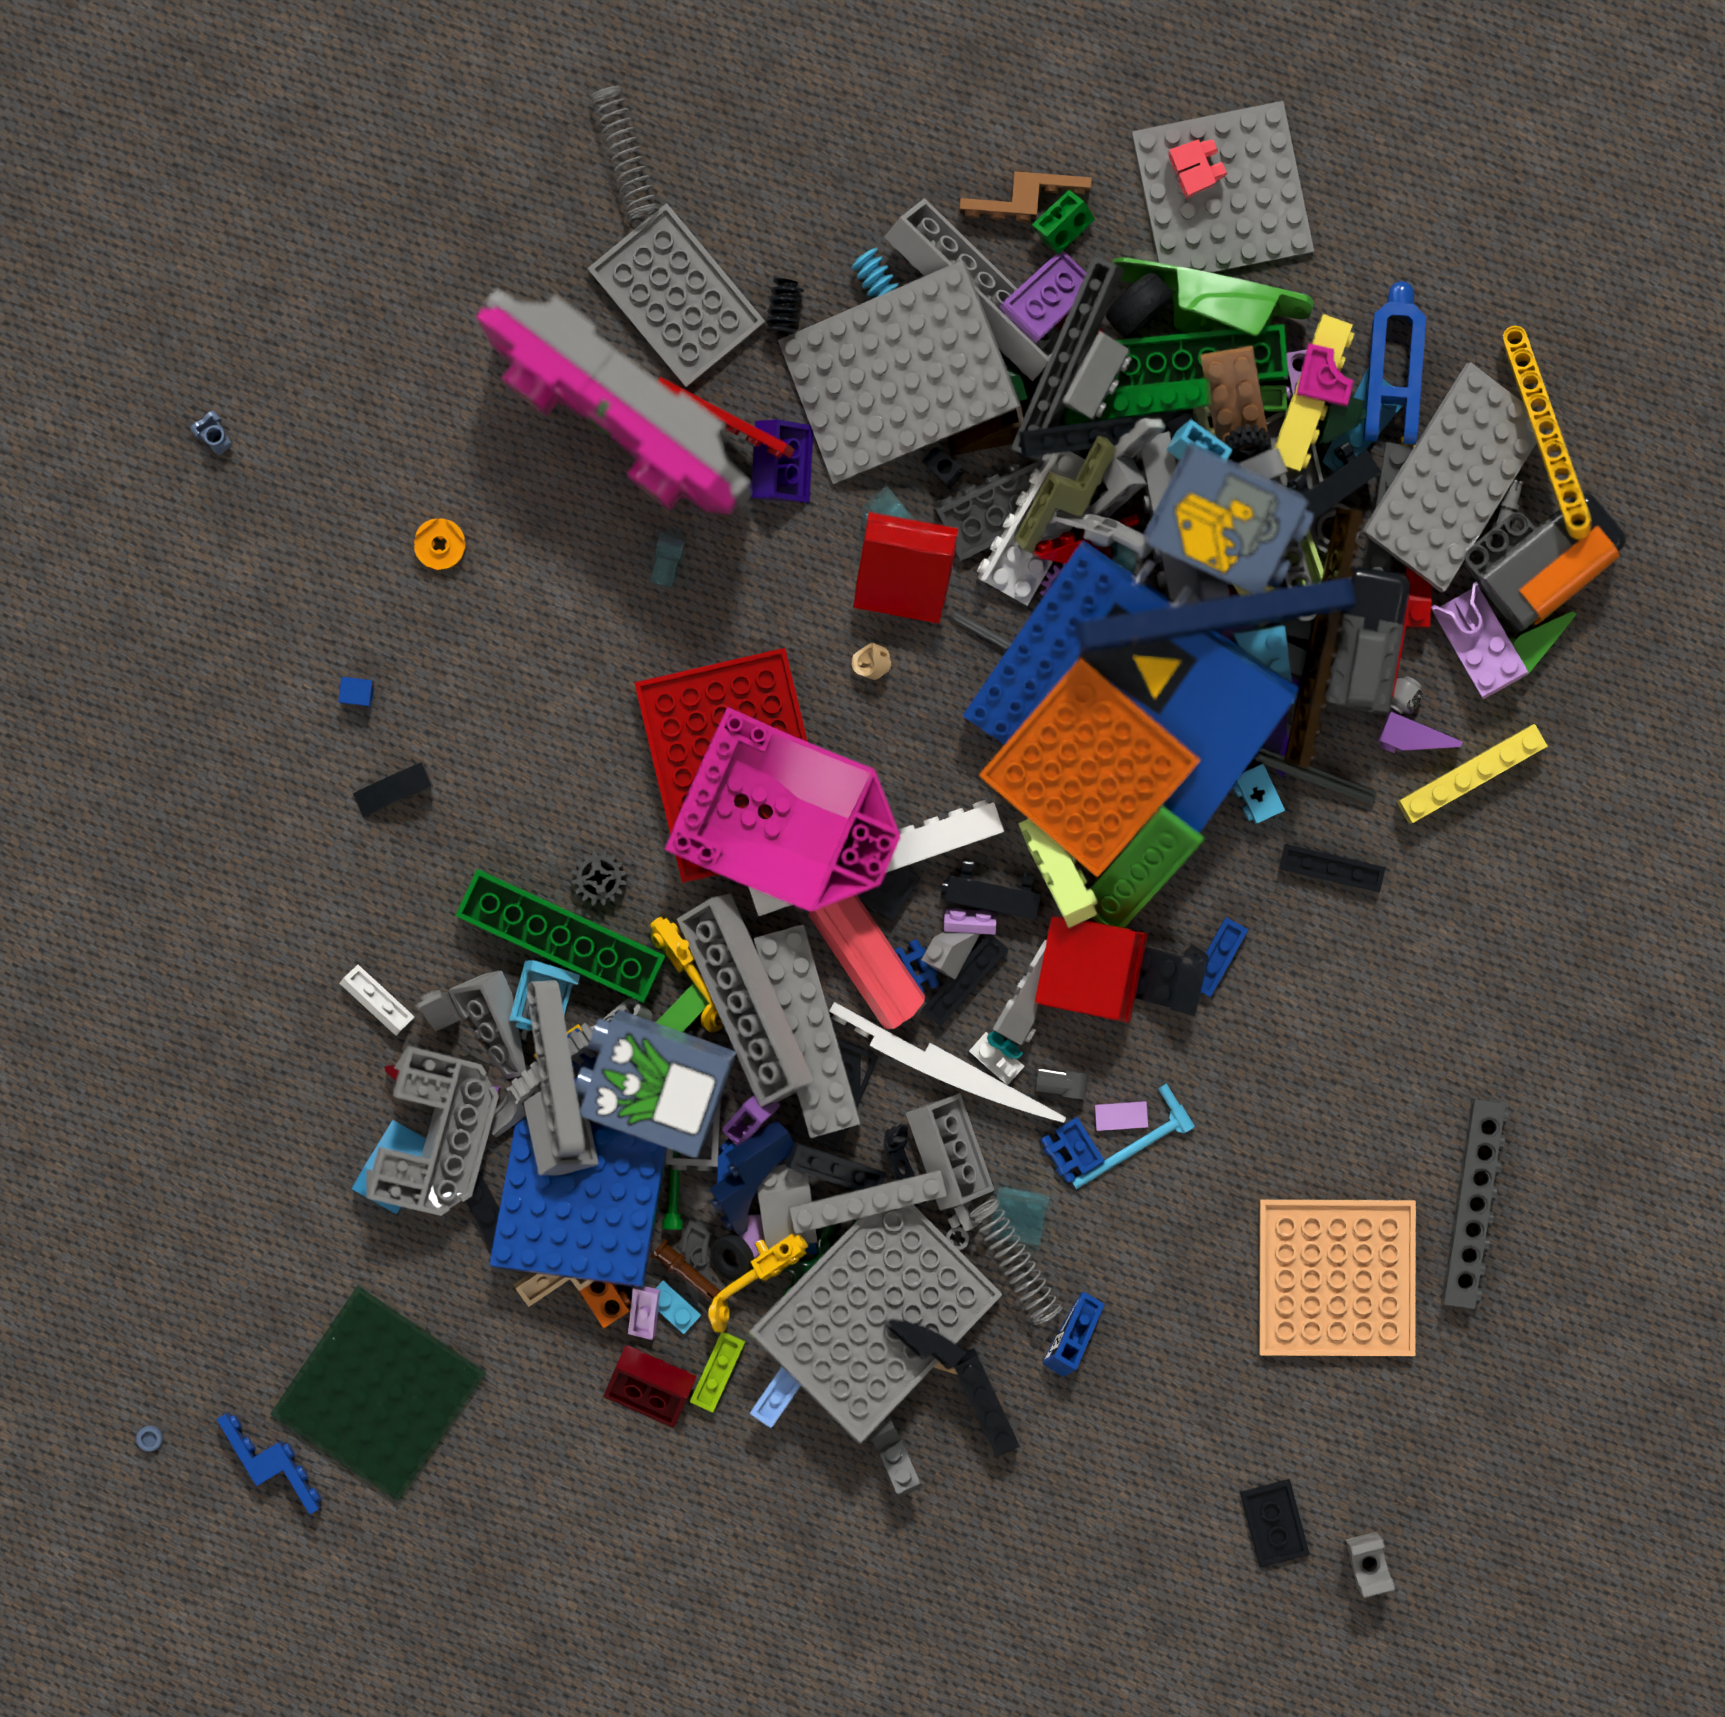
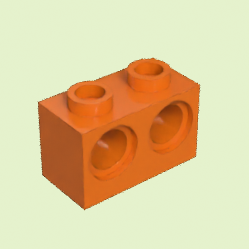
M605 1282V1290L601 1292L595 1291L591 1284L580 1290V1293L603 1328L631 1310L628 1306L631 1304L630 1298L624 1290L619 1292L614 1283ZM608 1300H615L619 1303L620 1309L617 1313H610L606 1310L605 1304Z

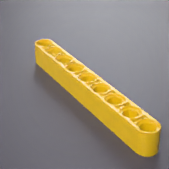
M1511 326L1503 334L1504 347L1566 529L1571 537L1583 539L1588 536L1591 530L1588 509L1527 334L1522 327ZM1513 339L1521 340L1518 344L1509 343ZM1521 361L1529 362L1525 367L1517 365ZM1531 383L1537 385L1534 389L1525 388L1526 385ZM1537 406H1543L1545 408L1541 412L1533 411V409ZM1544 429L1553 430V432L1549 435H1543L1540 433ZM1554 451L1561 453V455L1556 458L1548 456L1551 452ZM1561 474L1569 476L1568 479L1564 481H1560L1556 478ZM1568 497H1574L1577 499V501L1572 504L1564 502V500ZM1576 520H1582L1585 522V524L1581 527H1575L1572 525V523Z

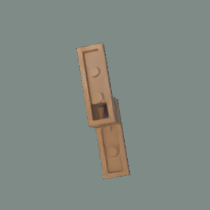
M1014 171L1012 202L961 198L959 212L964 213V217L980 218V214L990 215V219L1005 220L1006 216L1016 217V221L1031 222V218L1037 217L1039 188H1044L1045 193L1056 194L1059 193L1060 189L1070 190L1075 195L1082 196L1085 195V191L1090 192L1092 177Z

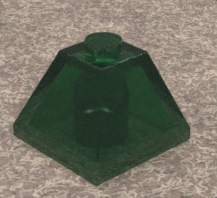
M1350 397L1347 407L1325 402L1328 409L1324 420L1319 422L1317 430L1320 431L1315 447L1319 448L1354 429L1359 423L1362 424L1367 413V409L1364 408L1365 401Z

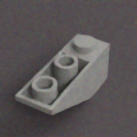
M434 990L420 997L422 1002L418 1003L417 1007L435 1031H439L461 1020L448 992L441 993L440 990Z

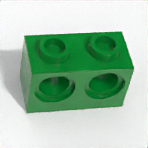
M1068 190L1032 226L1043 243L1059 255L1095 218L1086 203L1072 191Z

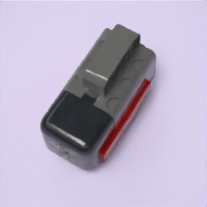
M1359 566L1351 567L1353 570L1352 584L1357 606L1341 612L1342 629L1340 634L1336 636L1335 646L1337 647V653L1330 665L1331 681L1325 689V706L1385 715L1390 711L1391 700L1395 692L1410 602V582L1406 576L1400 573L1384 571L1381 567H1374L1372 569Z

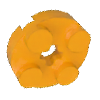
M428 520L419 527L415 535V554L429 568L435 570L450 569L463 558L466 549L465 536L459 526L450 520ZM436 538L440 540L446 539L447 542L444 544L446 548L443 551L441 549L434 550L433 547L436 545L434 540Z

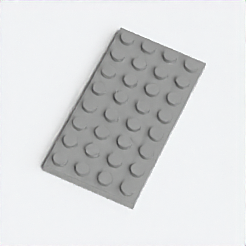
M1471 362L1466 363L1361 533L1440 592L1446 591L1465 560L1467 550L1478 539L1537 443L1523 402Z

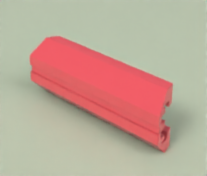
M855 894L817 910L809 911L808 916L883 1028L895 1029L901 1023L911 1018L925 1002V995L858 895Z

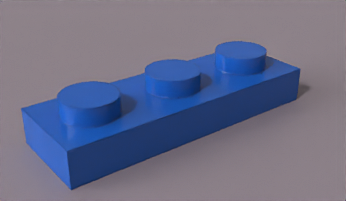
M1227 917L1224 918L1205 952L1208 954V962L1201 992L1209 997L1212 996L1248 929Z

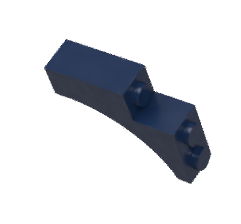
M778 1120L726 1153L725 1155L730 1162L727 1168L731 1175L709 1189L714 1198L711 1200L713 1207L718 1213L722 1212L723 1214L720 1218L721 1222L728 1231L733 1229L738 1236L747 1232L749 1207L761 1182L775 1166L790 1155L794 1142L788 1131Z

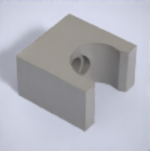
M1377 1532L1346 1539L1357 1589L1363 1598L1395 1590L1383 1551L1385 1547L1380 1535ZM1367 1556L1374 1557L1375 1563L1371 1568L1362 1567V1561Z

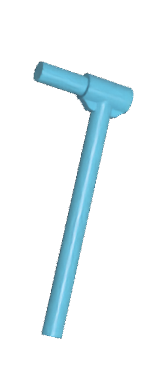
M1167 1083L1159 1087L1158 1090L1171 1110L1169 1115L1170 1121L1107 1158L1104 1162L1086 1173L1076 1177L1072 1181L1076 1189L1176 1129L1177 1132L1184 1134L1195 1127L1182 1104L1180 1105Z

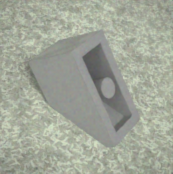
M943 932L933 937L921 960L936 971L956 979L980 934Z

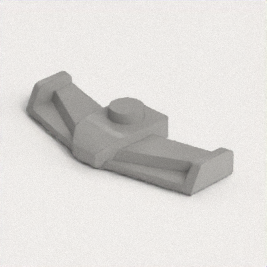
M1058 509L1054 512L1053 518L1050 521V524L1053 525L1060 522L1085 529L1084 538L1091 540L1096 546L1105 547L1116 541L1138 552L1139 557L1142 559L1150 554L1153 547L1147 544L1143 534L1116 520L1083 512L1080 517Z

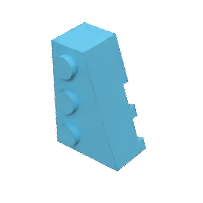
M1276 624L1229 631L1235 644L1292 682L1285 626Z

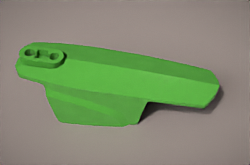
M1125 257L1113 259L1112 262L1125 269L1120 281L1135 283L1148 273L1158 274L1173 292L1174 328L1184 334L1238 329L1250 335L1258 336L1264 326H1270L1274 316L1300 320L1309 318L1314 304L1310 296L1302 293L1205 271Z

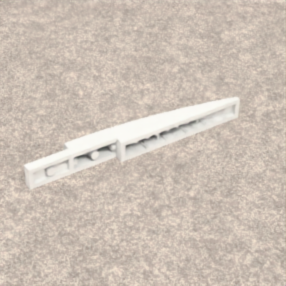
M836 1002L833 1003L829 1011L833 1013L832 1019L843 1025L848 1021L856 1026L854 1031L868 1038L869 1034L873 1035L874 1038L870 1043V1046L923 1073L1009 1107L1064 1122L1066 1119L1065 1116L1007 1086L932 1043H929L926 1050L923 1051Z

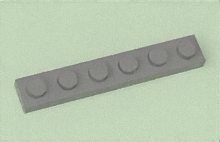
M941 1170L789 1207L796 1234L945 1197L947 1194Z

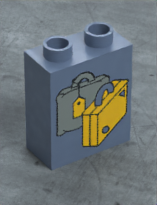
M1189 441L1143 536L1147 544L1254 594L1263 592L1266 585L1274 589L1280 586L1290 564V561L1281 557L1290 538L1298 542L1302 541L1312 522L1313 513L1304 510L1308 502L1302 494Z

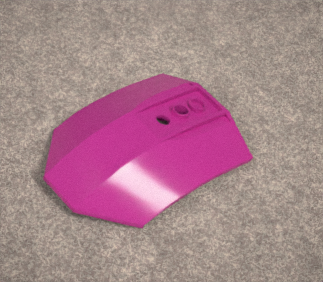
M727 707L688 791L665 850L779 900L808 911H814L880 885L901 836L874 768L815 746ZM738 794H743L748 799V805L744 809L737 808L734 804V798ZM767 804L772 808V816L769 819L759 817L758 808L760 805Z

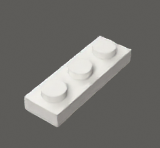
M359 965L351 970L339 983L396 1036L414 1018L404 1006Z

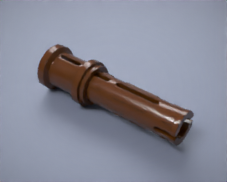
M665 1239L650 1257L652 1259L657 1258L668 1268L667 1271L673 1274L675 1272L712 1304L713 1299L721 1290L687 1263L685 1255L676 1252L668 1245V1241Z

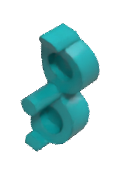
M992 1031L988 1034V1043L995 1049L1001 1050L1006 1057L1018 1059L1022 1056L1023 1052H1019L1018 1046L1012 1043L1011 1039H1007L1004 1042V1038L1000 1033Z

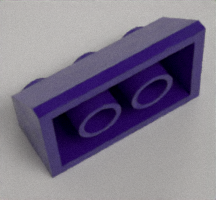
M778 419L755 421L756 428L787 443L795 451L791 458L784 455L781 458H777L767 452L768 447L761 443L759 447L754 445L753 494L751 498L810 503L813 449L811 425Z

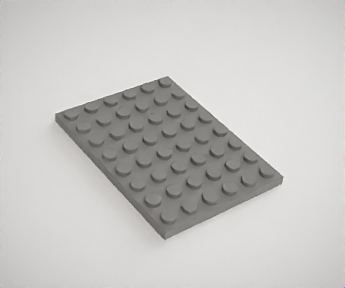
M964 260L778 340L833 484L845 481L1021 407Z
M909 1205L859 1218L748 1333L858 1443H861L939 1362L931 1354L926 1359L921 1360L883 1324L890 1319L911 1322L931 1329L956 1344L1003 1294L914 1205Z

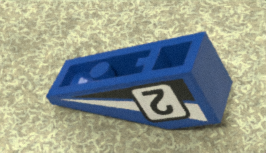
M1081 1292L1051 1342L1042 1365L1063 1377L1076 1371L1105 1304L1089 1294Z

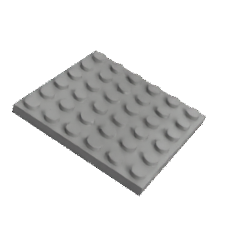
M1283 101L1132 131L1158 263L1216 273L1314 253ZM1198 139L1200 143L1214 140L1218 153L1206 159L1209 166L1222 162L1227 175L1217 181L1214 187L1185 199L1177 179L1178 175L1176 176L1167 154L1172 148Z

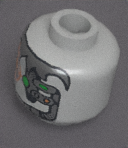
M1408 676L1397 678L1390 711L1400 716L1401 714H1412L1423 699L1421 684Z

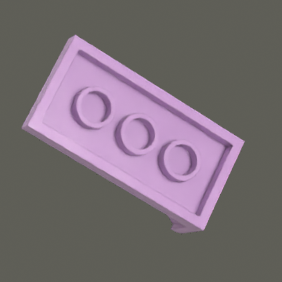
M1477 581L1473 583L1471 590L1440 607L1436 605L1431 606L1436 619L1483 699L1529 674L1481 592Z

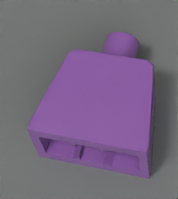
M753 1095L721 1131L738 1146L752 1137L769 1120L780 1105L776 1102L760 1107L755 1095ZM746 1116H750L754 1120L749 1126L743 1122Z

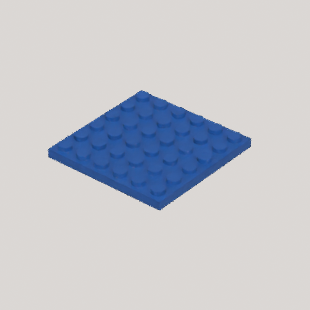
M524 1116L515 1124L490 1266L493 1268L643 1287L667 1147L606 1125L590 1123L599 1164L563 1175H539L527 1116Z

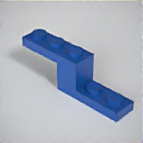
M227 1412L217 1419L256 1486L283 1470L309 1515L321 1507L319 1503L322 1501L321 1495L315 1487L310 1488L306 1481L309 1476L302 1465L297 1466L293 1459L296 1456L289 1443L284 1444L281 1440L255 1456L253 1451L256 1448L249 1437L245 1438L240 1431L242 1424L235 1414L231 1416L230 1412Z

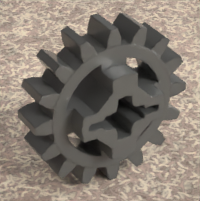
M593 850L592 857L583 854L585 861L583 863L580 861L575 862L579 869L572 870L571 873L577 875V879L571 881V883L578 884L579 888L576 889L575 893L583 892V901L590 897L592 898V905H596L597 900H601L602 905H606L607 898L614 902L616 901L615 893L623 894L619 887L620 885H627V882L622 880V876H625L627 871H620V867L624 864L622 861L614 862L617 855L613 854L608 858L607 851L603 850L601 856H598L597 851ZM601 860L611 864L615 870L607 871L602 867ZM592 862V869L589 874L582 876L585 867ZM600 870L601 874L611 875V877H606V879L602 880V885H599L597 881H587V879L596 876V871ZM616 879L615 886L607 893L606 886L611 880ZM590 884L595 887L597 895L590 893L584 885Z

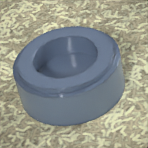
M152 1425L143 1427L137 1434V1445L146 1452L157 1450L163 1442L161 1430Z

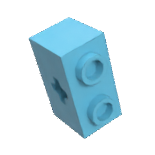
M1192 419L1176 431L1166 449L1179 460L1189 441L1226 459L1232 451L1230 447Z
M1264 764L1242 773L1232 786L1238 798L1243 797L1246 806L1242 808L1248 821L1253 820L1257 824L1285 811ZM1252 788H1255L1257 791L1262 790L1261 802H1258L1257 799H1251L1250 795L1253 794Z

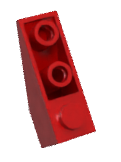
M1085 529L1062 533L1060 537L1053 540H1042L1036 545L1032 553L1040 559L1067 564L1082 541H1085L1113 560L1111 546L1100 547L1094 545L1091 540L1084 538Z

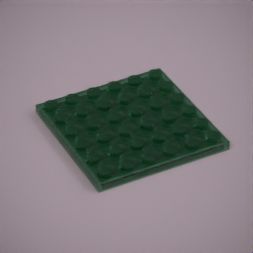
M357 1285L270 1414L399 1501L486 1371Z

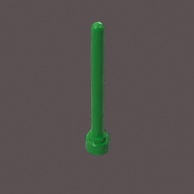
M674 1150L673 1158H680L681 1152ZM670 1165L668 1213H665V1218H662V1229L682 1230L683 1219H680L681 1214H678L680 1170L671 1169L672 1165Z

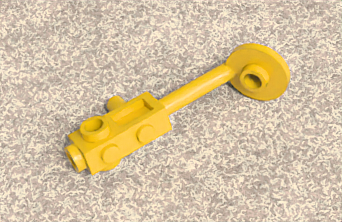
M659 917L649 925L652 929L650 933L653 944L658 949L661 948L679 973L685 970L709 1003L701 1015L702 1027L709 1032L721 1030L724 1027L703 977L693 965L695 959L688 948V941L682 940L680 937L681 932L675 923H670L667 918Z
M790 1234L770 1249H768L764 1240H759L755 1243L760 1256L751 1261L754 1268L724 1288L713 1299L709 1307V1321L715 1332H724L727 1327L730 1311L726 1299L757 1278L767 1281L771 1277L779 1275L784 1268L798 1262L799 1258L807 1254L804 1249L808 1245L800 1234L797 1236Z

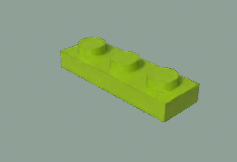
M725 1331L721 1332L690 1403L712 1413L714 1412L744 1346V1340Z

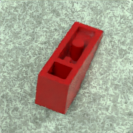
M1406 566L1405 576L1410 582V602L1406 628L1429 629L1432 585Z

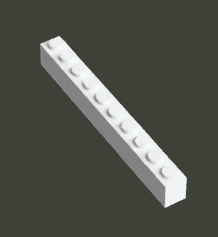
M986 799L972 804L974 809L964 812L963 808L949 812V818L939 821L937 816L923 821L925 825L923 827L915 829L914 825L899 829L901 838L886 873L1003 833L1004 830L994 802L988 804ZM749 887L758 916L792 905Z

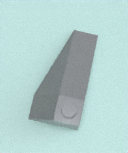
M1044 940L1027 970V975L1019 982L1014 998L1009 999L993 1027V1030L1022 1046L1024 1042L1030 1043L1036 1032L1033 1026L1036 1021L1039 1003H1035L1046 940Z
M502 970L485 973L449 989L448 991L458 1013L463 1020L468 1017L477 1027V1030L473 1032L477 1039L482 1038L490 1045L488 1054L505 1078L521 1077V1073L526 1070L519 1028L516 1027L517 1023L509 1021L514 1001Z

